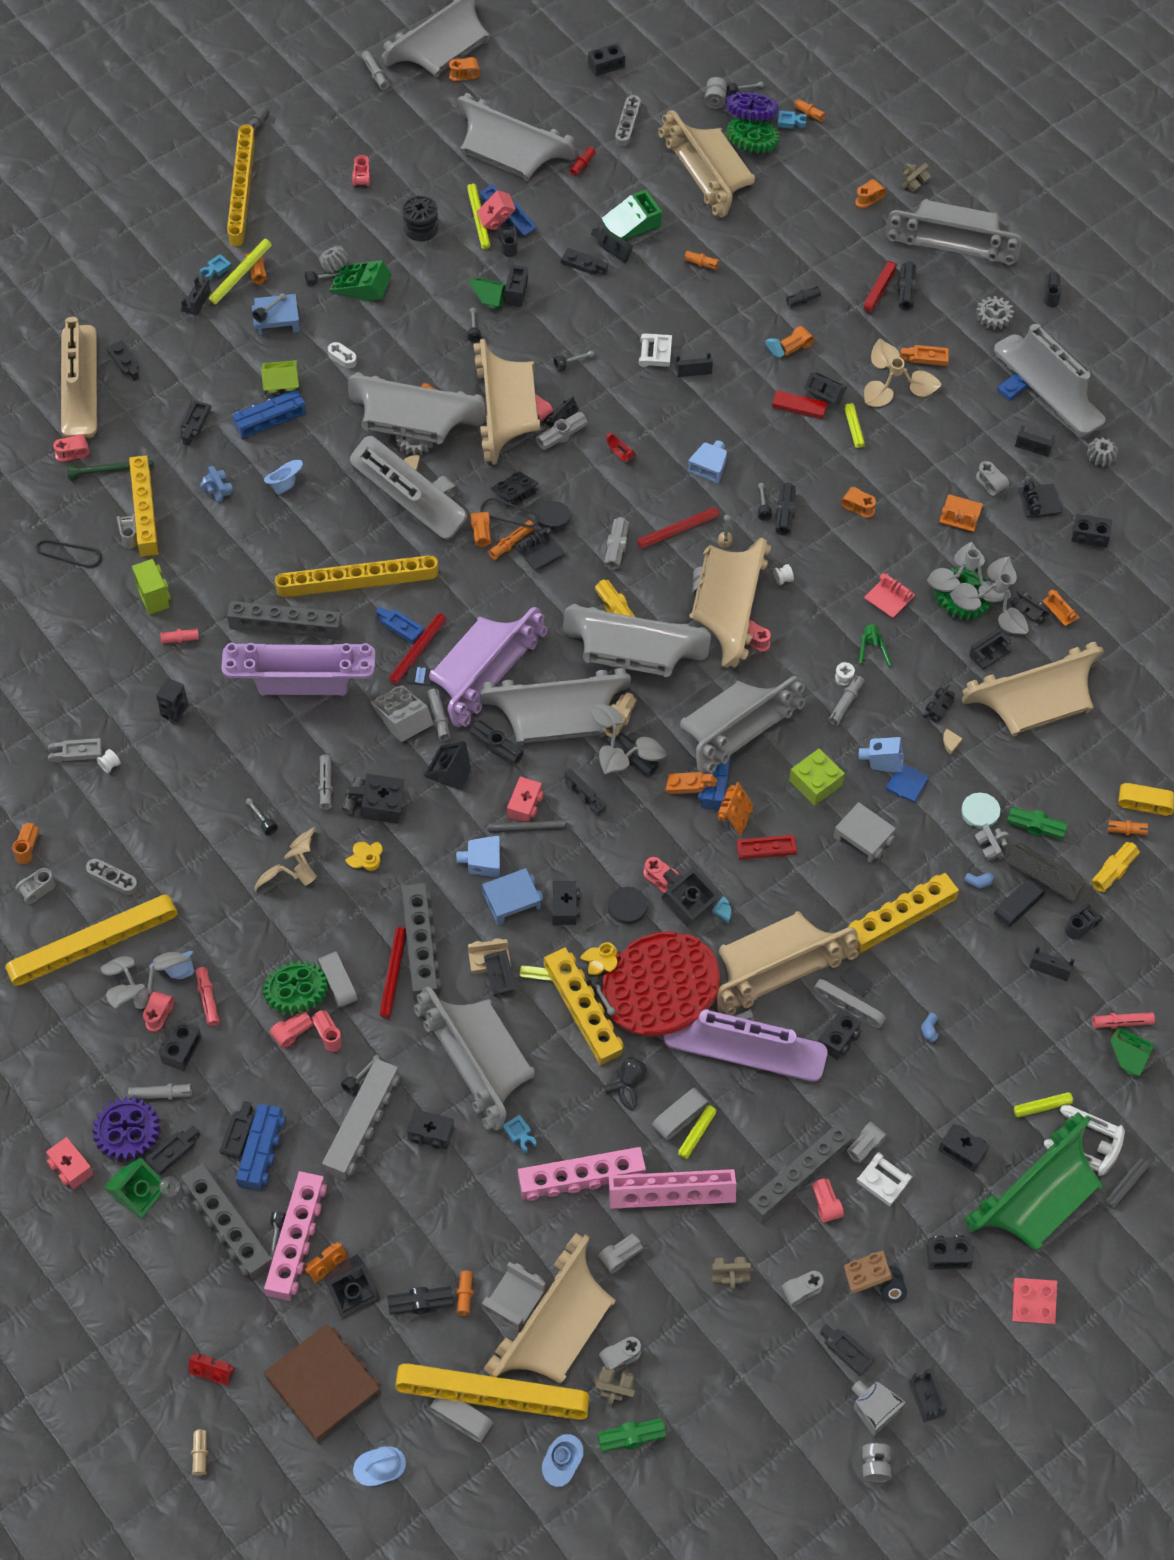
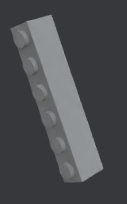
M375 1059L322 1162L323 1172L345 1181L349 1175L354 1173L356 1168L355 1162L358 1157L363 1155L365 1150L364 1144L367 1139H371L374 1132L373 1126L375 1122L380 1121L383 1114L382 1108L384 1104L387 1105L392 1096L391 1091L393 1087H397L400 1081L398 1067Z

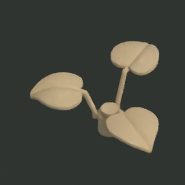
M878 339L872 349L871 362L878 369L887 367L890 374L885 385L881 381L869 382L864 389L865 404L871 407H882L890 403L894 393L887 387L893 376L897 377L902 375V373L905 374L908 382H911L910 391L918 397H927L933 394L942 384L935 376L925 371H915L911 379L907 373V368H904L905 362L900 358L898 350L882 339Z
M316 827L298 836L290 845L291 850L284 856V859L295 856L299 862V865L294 868L296 872L294 873L278 864L261 875L255 885V892H257L259 886L272 879L280 871L287 872L294 879L299 878L305 886L317 877L303 855L304 852L310 851L311 836L313 833H316Z

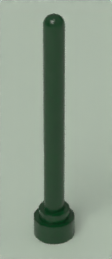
M148 460L149 466H153V460ZM130 462L78 467L74 466V464L66 465L68 479H76L79 474L130 469Z

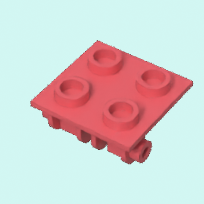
M883 573L879 578L881 581L864 599L894 618L915 594L911 592L910 588L904 587L901 582L898 583V580H893L888 573Z
M1014 1278V1283H1012V1292H1014L1012 1321L1055 1324L1057 1281Z

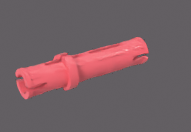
M200 967L195 970L198 981L197 990L202 998L207 1025L216 1026L220 1023L213 997V984L209 980L207 968Z
M1153 1012L1118 1015L1110 1013V1015H1094L1092 1017L1094 1029L1105 1027L1117 1029V1027L1154 1025L1155 1023Z

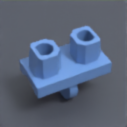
M209 466V473L206 477L202 478L203 481L200 487L204 492L209 491V493H213L217 502H222L224 496L231 495L233 487L231 483L223 484L226 480L224 470L216 471L214 466Z

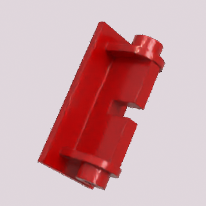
M201 1353L193 1354L192 1358L189 1357L188 1373L229 1386L230 1375L233 1374L235 1369L234 1366H231V1363L217 1359L213 1365V1358Z

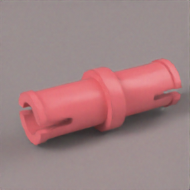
M198 628L160 632L161 644L174 642L182 644L183 641L199 640Z

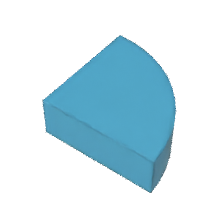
M769 338L765 341L768 349L775 356L781 357L784 355L779 339Z
M723 896L713 908L712 914L729 923L731 907L729 901Z

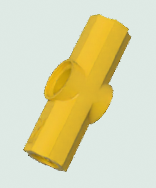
M603 579L599 581L595 586V591L604 602L606 611L635 617L628 608V603L623 594H618L609 580Z
M1126 842L1115 855L1112 854L1106 860L1102 869L1091 881L1094 889L1098 892H1105L1116 879L1119 880L1125 874L1129 865L1140 853L1134 843Z

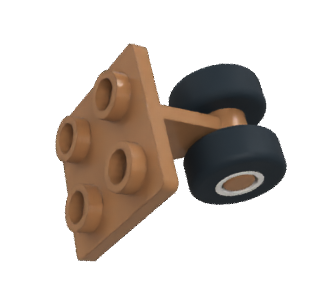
M884 1251L872 1253L869 1256L844 1265L852 1293L882 1284V1297L889 1303L901 1302L907 1295L902 1272L897 1267L888 1266Z

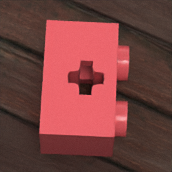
M497 190L477 213L484 228L496 230L516 209L510 194Z
M520 777L507 807V818L520 822H530L531 818H535L538 807H536L537 803L541 802L544 796L542 783Z
M67 1137L46 1151L49 1158L47 1160L48 1165L53 1171L58 1170L60 1173L58 1177L65 1186L69 1184L72 1189H75L94 1175L91 1166Z

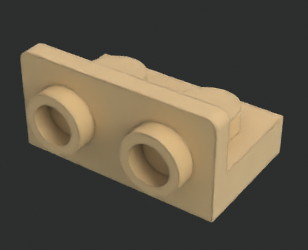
M494 939L488 942L476 941L468 944L471 974L487 972L483 956L490 953L507 950L510 963L508 940Z

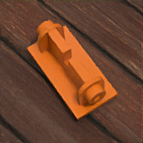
M1050 590L1048 592L1049 597L1042 600L1065 627L1080 618L1076 611L1058 594L1057 590Z
M338 1242L332 1243L321 1253L322 1259L316 1256L309 1263L305 1264L304 1271L307 1275L311 1276L315 1284L334 1270L339 1263L348 1258L342 1244Z

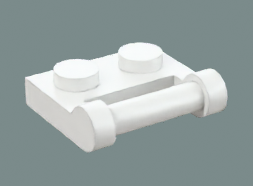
M642 334L639 365L641 367H647L648 365L670 367L672 335ZM650 342L654 343L653 357H648Z
M878 1152L858 1177L857 1183L885 1204L891 1206L913 1177L908 1173H903L885 1160L884 1155ZM880 1165L901 1182L896 1184L878 1171L876 1167Z

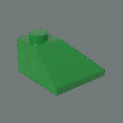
M478 277L469 279V283L482 303L487 304V307L497 309V306L503 305L505 300V283Z
M1117 1027L1110 1041L1119 1064L1128 1074L1140 1076L1155 1044Z
M139 1158L119 1170L106 1184L104 1189L118 1203L142 1218L166 1190L168 1185L142 1158Z

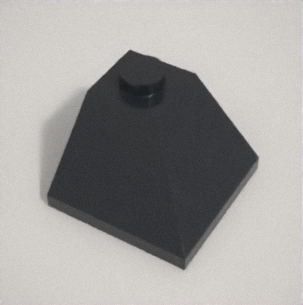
M461 741L441 745L424 776L449 787L463 785L471 771L467 744Z
M358 1254L339 1263L325 1280L341 1318L380 1299L367 1267Z

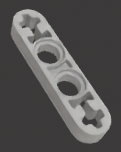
M636 95L628 96L615 136V142L618 146L624 147L630 143L640 110L641 99ZM632 113L633 116L628 117L626 114ZM623 125H629L630 127H629V128H623L622 126H623Z
M818 980L813 988V991L819 997L874 1028H881L886 1020V1017L880 1011L825 980Z

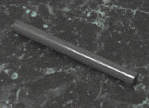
M565 820L488 824V832L565 828Z

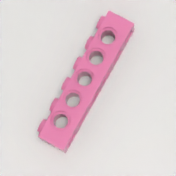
M641 1147L521 1168L518 1169V1180L522 1200L534 1201L542 1196L555 1197L564 1192L577 1193L581 1189L586 1188L598 1189L602 1185L609 1184L610 1175L645 1174L646 1169ZM624 1165L628 1167V1169L620 1170L618 1169V1167ZM600 1169L607 1170V1173L600 1174L597 1171ZM585 1173L587 1176L580 1178L577 1174ZM563 1176L566 1178V1180L560 1182L557 1180V1178ZM539 1180H543L546 1182V1184L538 1185L536 1184V1182Z
M731 1169L610 1175V1209L736 1202L735 1171Z
M300 1171L298 1173L264 1287L265 1294L268 1297L291 1301L292 1296L297 1294L299 1286L297 1278L298 1275L303 1273L304 1262L302 1261L304 1255L309 1253V1237L314 1235L316 1228L314 1220L316 1216L320 1215L322 1206L319 1203L321 1197H325L327 1185L324 1182L323 1176ZM306 1195L313 1196L310 1200L303 1199ZM301 1214L308 1215L307 1218L303 1220L298 1219V1216ZM296 1233L302 1234L299 1239L292 1238ZM289 1253L297 1254L292 1259L286 1258ZM286 1272L291 1274L286 1279L280 1277L283 1273Z

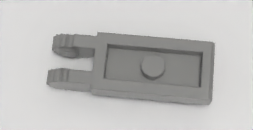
M96 738L51 743L48 745V750L60 753L49 754L48 760L55 763L97 759L102 757V740Z

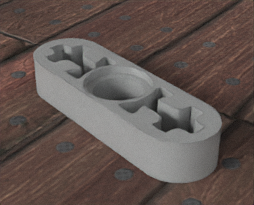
M91 859L87 862V874L92 879L125 895H132L137 891V881L132 875L99 859ZM92 867H99V870L95 869L94 871H92ZM111 873L117 874L115 880L109 881L106 879ZM130 882L132 883V886H127V887L125 888L124 883H125V884H130Z

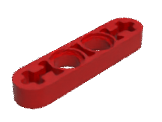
M887 262L869 293L863 310L870 313L874 311L896 271L897 263Z

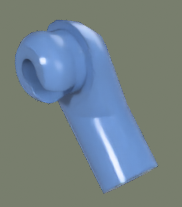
M967 873L964 881L978 889H982L993 883L994 876L991 873H985L976 877Z
M930 1013L921 1026L924 1037L930 1042H935L938 1039V1034L934 1028L938 1016L934 1013Z

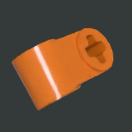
M476 58L454 59L449 62L451 69L449 78L452 81L477 79L481 74Z
M871 179L857 189L858 198L855 201L856 206L862 209L868 208L873 203L881 200L885 196L887 189L875 179Z
M851 487L840 501L845 509L863 518H871L875 514L874 506L876 499L856 487Z

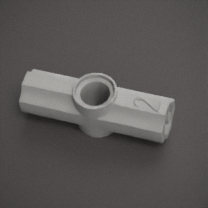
M577 412L566 420H557L554 427L538 435L536 441L542 450H546L558 442H567L570 435L587 426L588 421L582 412Z
M622 517L614 519L611 535L609 534L604 566L609 570L620 569L622 555L626 550L629 521Z

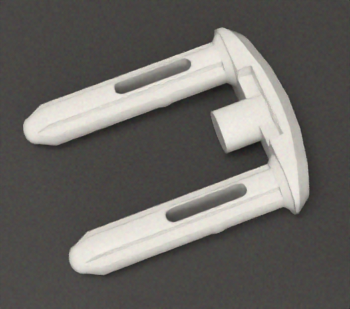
M1063 1105L1060 1111L1065 1117L1074 1116L1077 1112L1083 1117L1088 1115L1091 1121L1087 1127L1113 1138L1112 1144L1102 1140L1097 1152L1106 1155L1104 1160L1101 1161L1084 1153L1091 1169L1097 1172V1176L1105 1175L1119 1156L1125 1129L1122 1125L1115 1126L1075 1107ZM1051 1139L1044 1141V1146L1047 1149L1054 1144Z

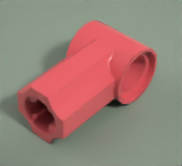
M321 1010L315 1013L311 1020L324 1042L325 1049L329 1052L338 1051L342 1047L339 1029L336 1028L327 1011Z
M302 1011L301 1015L297 1014L286 1022L280 1021L271 1028L270 1034L282 1048H287L293 1044L297 1036L312 1027L313 1022L309 1015Z
M820 1179L813 1183L811 1187L818 1203L821 1221L825 1223L844 1217L842 1204L839 1199H836L829 1179Z

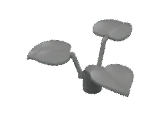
M973 542L966 544L955 554L954 562L957 566L961 567L956 575L949 569L939 568L934 570L927 579L928 584L933 588L943 592H950L960 584L956 578L960 576L966 567L970 571L978 569L979 580L982 585L978 589L979 594L994 583L990 579H987L985 582L983 581L981 567L985 563V558ZM993 588L982 598L989 602H999L1004 600L1005 593H997Z
M1009 556L994 561L988 567L987 576L994 583L978 595L977 589L968 583L957 585L950 593L956 605L969 611L978 609L981 606L979 598H982L993 588L997 593H1005L1002 608L1004 613L1000 614L998 618L1000 627L1010 634L1025 635L1029 631L1026 619L1018 609H1006L1010 592L1008 588L1017 579Z
M606 704L592 705L591 714L594 721L602 727L609 728L612 726L613 728L611 746H603L599 751V761L604 774L625 770L629 765L628 757L634 751H638L639 757L650 761L661 760L667 756L663 747L649 737L638 738L636 741L637 747H633L626 755L622 749H614L616 725L622 723V716L612 706Z
M167 952L154 958V964L150 967L148 988L143 984H134L128 968L135 965L133 958L122 956L109 961L101 967V972L105 975H116L124 971L130 982L128 986L118 985L107 991L106 997L109 1004L114 1009H117L122 1003L133 998L137 1009L146 1008L150 998L149 994L152 993L154 969L165 970L190 961L189 957L178 952Z

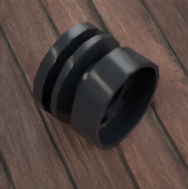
M414 196L406 200L402 209L403 227L406 236L411 240L420 242L434 238L439 229L438 206L436 202L427 196Z

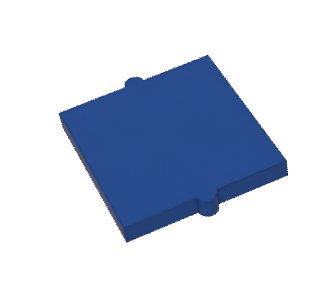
M903 764L902 772H895L886 790L898 795L899 798L902 797L914 803L929 776L917 771L916 768L912 769Z

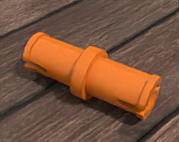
M801 99L795 101L797 105H794V108L805 113L807 117L811 116L819 122L825 119L823 116H826V113L815 108V105L808 104Z
M688 250L685 253L687 258H684V261L698 264V267L704 266L714 270L718 269L719 264L717 263L720 262L719 259L707 257L706 254L701 253L700 255Z
M1126 820V822L1108 821V825L1116 826L1108 827V832L1125 833L1128 836L1130 834L1147 836L1148 830H1140V828L1147 829L1148 823L1131 822V820Z
M461 1271L459 1274V1289L456 1291V1296L458 1297L456 1313L460 1316L470 1315L471 1298L474 1293L472 1290L473 1273Z

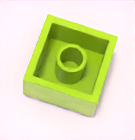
M297 360L262 363L263 391L267 390L268 393L278 392V389L294 391L299 387Z
M153 559L133 565L132 570L136 587L148 614L170 608L168 600H171L168 591L169 587L166 579H163L161 576L162 571L159 564L155 565Z
M817 749L791 768L789 781L816 806L843 786L845 773L822 750Z

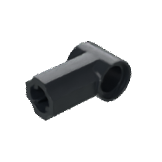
M1050 272L1045 276L1044 303L1047 306L1055 307L1060 302L1061 281L1060 275L1057 272Z

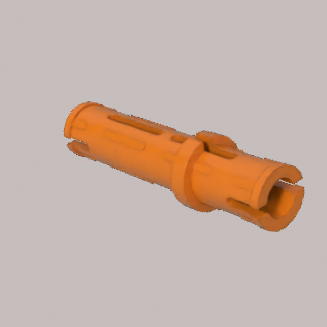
M528 520L524 524L532 525L533 523L530 520ZM521 526L508 537L502 538L495 547L488 551L490 557L496 560L503 553L509 552L516 543L534 531L535 526L531 528Z

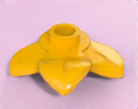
M357 842L353 846L354 855L345 859L346 863L352 868L364 867L368 871H374L380 866V855L383 852V848L379 842L371 845L366 842Z
M609 942L601 944L599 948L593 947L588 949L580 957L581 960L590 963L588 967L589 975H598L604 970L612 972L618 962L616 959L617 949Z

